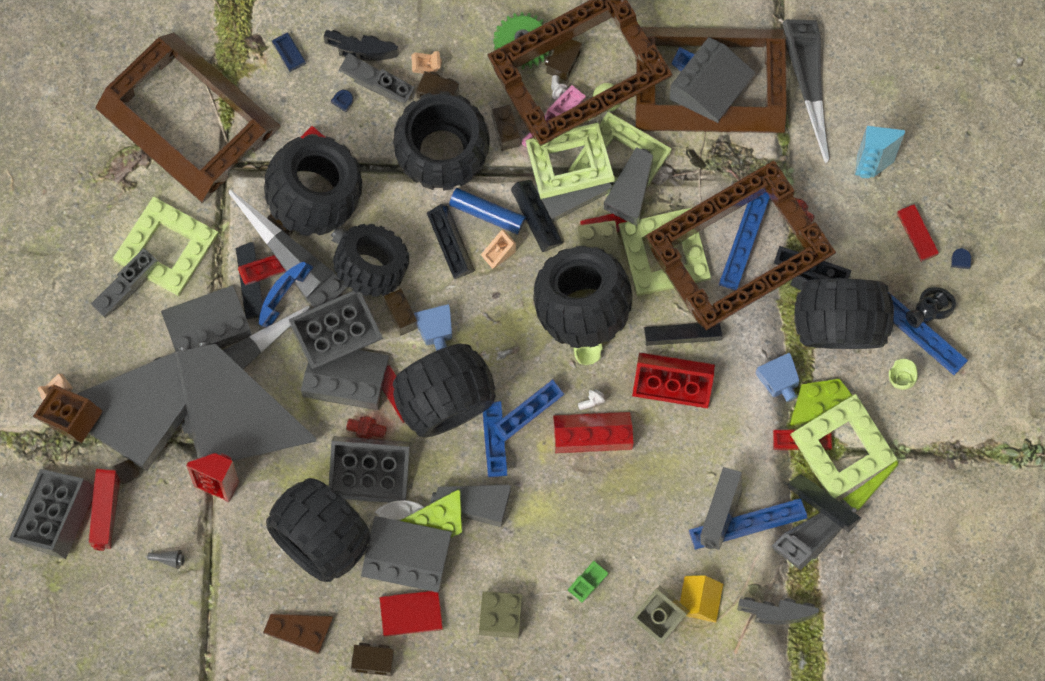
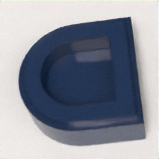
M340 90L331 99V103L347 112L353 104V96L348 90Z
M963 248L955 250L951 257V267L970 269L971 255L969 251Z

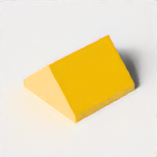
M706 575L684 576L680 603L690 611L686 617L716 622L723 583Z

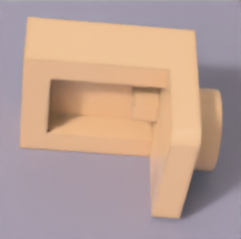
M435 51L431 55L416 52L411 55L412 72L423 74L424 71L429 73L436 72L441 67L442 60L439 51Z
M58 374L46 386H40L38 391L44 400L53 385L71 391L73 387L63 374Z

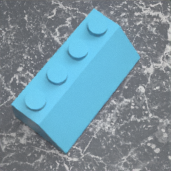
M867 126L857 153L855 175L861 178L875 177L894 163L905 130Z

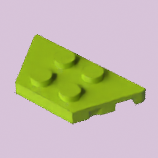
M840 379L802 384L790 424L792 426L809 423L853 395Z
M460 489L451 492L399 521L451 531V538L460 534L463 531Z

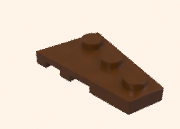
M270 614L263 634L319 655L333 621V616Z

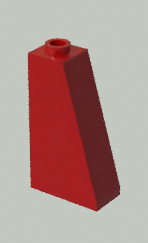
M96 469L89 544L97 551H105V548L111 549L120 488V479L115 470Z

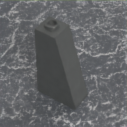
M635 148L604 201V210L636 226L639 224L653 164V155L650 151L644 148Z
M614 182L543 198L542 201L553 222L608 194Z
M726 467L722 469L700 535L701 545L708 549L720 550L742 495V472Z
M511 486L438 487L437 492L432 493L430 503L460 489L462 518L501 527L511 493Z

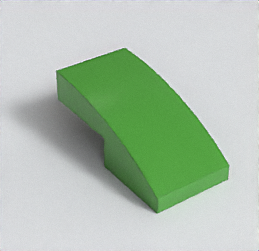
M593 561L583 574L574 581L568 591L583 603L609 573Z

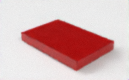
M427 591L379 597L384 637L443 630L438 592Z

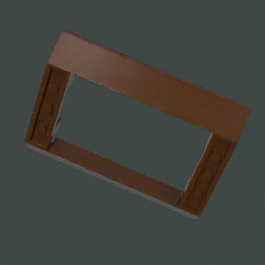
M589 0L487 54L504 90L533 139L540 146L673 76L656 46L651 45L638 24L636 13L628 0ZM612 18L643 70L550 119L547 124L544 113L535 104L522 82V77L517 68Z
M641 27L651 45L702 46L708 37L727 47L765 48L766 43L767 93L765 107L731 106L719 123L682 105H655V86L635 96V127L641 131L785 133L786 55L783 29ZM635 56L637 74L641 72L643 68Z
M174 32L158 37L105 88L95 107L98 112L201 203L209 198L229 178L227 172L251 149L256 152L281 127L278 122ZM173 56L249 122L201 170L195 167L124 104L125 102L128 103L135 96L134 88L156 67L162 70L169 64V60Z
M774 160L645 235L654 258L694 319L706 330L836 254V251L816 222L811 223L794 198L795 190ZM767 192L805 250L713 303L712 306L704 289L698 288L681 262L682 256L674 246Z

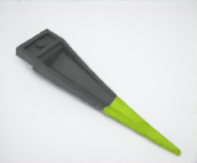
M898 461L893 462L839 502L856 513L899 465ZM819 513L785 532L772 547L778 554L801 570L812 559L818 557L842 528L824 514Z

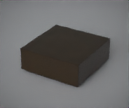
M129 459L114 466L122 485L140 477L134 462Z

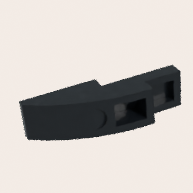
M326 30L324 34V43L338 48L339 56L346 57L349 53L363 61H380L396 58L399 55V48L395 43L381 41L372 35H363L362 40L359 41L354 36L347 37L336 30Z

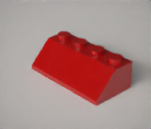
M639 352L632 396L708 409L715 364Z
M630 412L553 415L555 454L633 449V428Z
M213 453L187 463L186 467L194 487L226 502H230L239 484L231 457L223 453L221 455Z

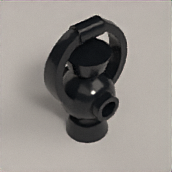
M938 287L925 289L920 295L916 308L906 313L907 322L913 328H918L922 322L928 323L934 319L948 318L956 308L955 296L946 289ZM948 301L951 302L952 307L946 311H939L942 309H946L949 305Z

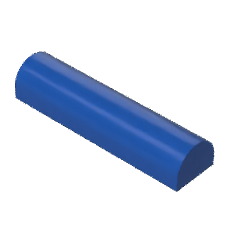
M460 188L454 190L449 203L451 207L517 235L526 220V217Z
M552 379L493 426L495 433L500 439L506 441L565 394Z

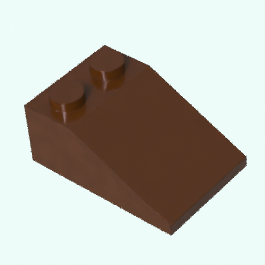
M53 385L33 417L68 438L82 444L103 410L89 399Z

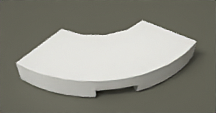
M393 501L381 506L375 513L379 517L399 521L423 508V506L412 501Z

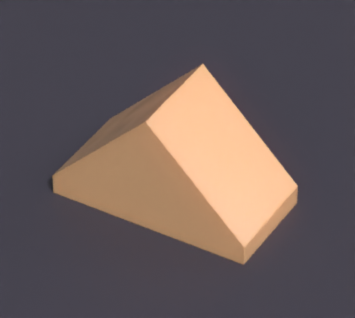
M503 229L481 256L494 269L516 252V243Z

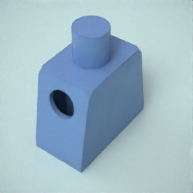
M449 304L415 312L418 330L425 344H434L436 351L447 347L446 341L452 339Z
M790 352L757 367L756 376L773 397L783 394L787 402L797 398L793 389L798 386L799 378Z

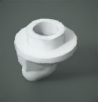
M557 75L552 76L551 89L553 90V99L557 100L567 90L565 84H559V76Z
M597 389L594 391L589 390L590 400L579 402V409L583 410L595 405L599 406L600 403L605 402L603 399L604 394Z

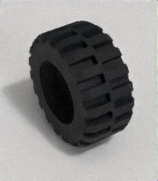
M375 224L353 226L340 239L333 257L334 270L340 281L343 280V284L347 288H352V291L356 293L360 292L364 296L372 295V297H378L380 294L382 296L394 292L400 286L408 269L410 256L405 243L402 244V239L399 236H395L392 230L388 231L381 225L379 227L375 226ZM360 255L374 257L383 265L368 263Z

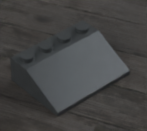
M708 37L671 84L670 100L719 123L755 76L756 72L727 46Z
M233 285L161 311L175 351H179L180 347L191 346V349L198 348L199 343L208 341L210 345L216 344L219 348H223L252 335Z
M349 292L289 319L292 332L312 370L383 339L360 292Z
M357 350L312 370L308 363L301 387L302 397L378 411L390 356Z
M333 436L331 441L329 487L343 499L387 503L400 500L406 501L411 442Z
M40 469L9 540L42 553L66 559L93 498L94 486L83 478Z
M374 516L370 533L371 540L367 545L361 577L439 592L452 532Z

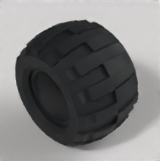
M440 91V94L432 95L431 92L420 96V100L411 102L404 109L394 128L393 144L398 164L412 181L420 182L423 187L431 190L443 188V191L452 190L457 185H465L472 180L473 175L480 172L489 153L490 136L484 117L477 107L471 106L470 101L461 95L456 97L451 95L450 92ZM436 131H448L455 134L463 145V152L446 160L428 158L420 152L423 140L429 134Z
M308 134L304 138L297 137L287 142L283 148H280L275 153L265 174L264 194L266 203L270 205V213L275 220L279 219L283 223V227L290 231L300 232V235L310 236L317 234L320 236L330 233L337 227L339 228L350 219L362 195L361 169L357 159L351 156L350 150L344 144L340 145L335 142V139L328 136L324 138L318 137L317 134ZM309 171L319 174L327 179L334 189L328 192L312 191L301 183L297 172Z
M576 246L575 248L561 250L558 254L544 262V266L539 270L535 280L533 301L537 317L551 337L559 343L569 344L573 348H591L599 346L603 342H609L616 337L615 334L618 331L623 330L632 308L633 295L627 273L612 254H607L604 252V249L598 247ZM583 289L597 290L583 298L568 297L569 294Z
M865 279L809 280L801 285V292L797 294L794 322L797 334L800 335V342L807 347L827 349L881 348L888 343V336H891L894 324V305L892 296L888 293V286L881 281Z
M462 343L442 348L415 361L397 374L392 384L395 404L402 419L420 437H433L468 422L487 410L496 398L493 376L486 362L476 350L473 351L470 345Z
M308 478L288 488L276 500L270 510V516L266 519L267 530L281 549L303 570L322 582H331L334 578H340L349 572L360 561L368 547L367 544L371 540L368 526L354 508L337 492L318 479Z

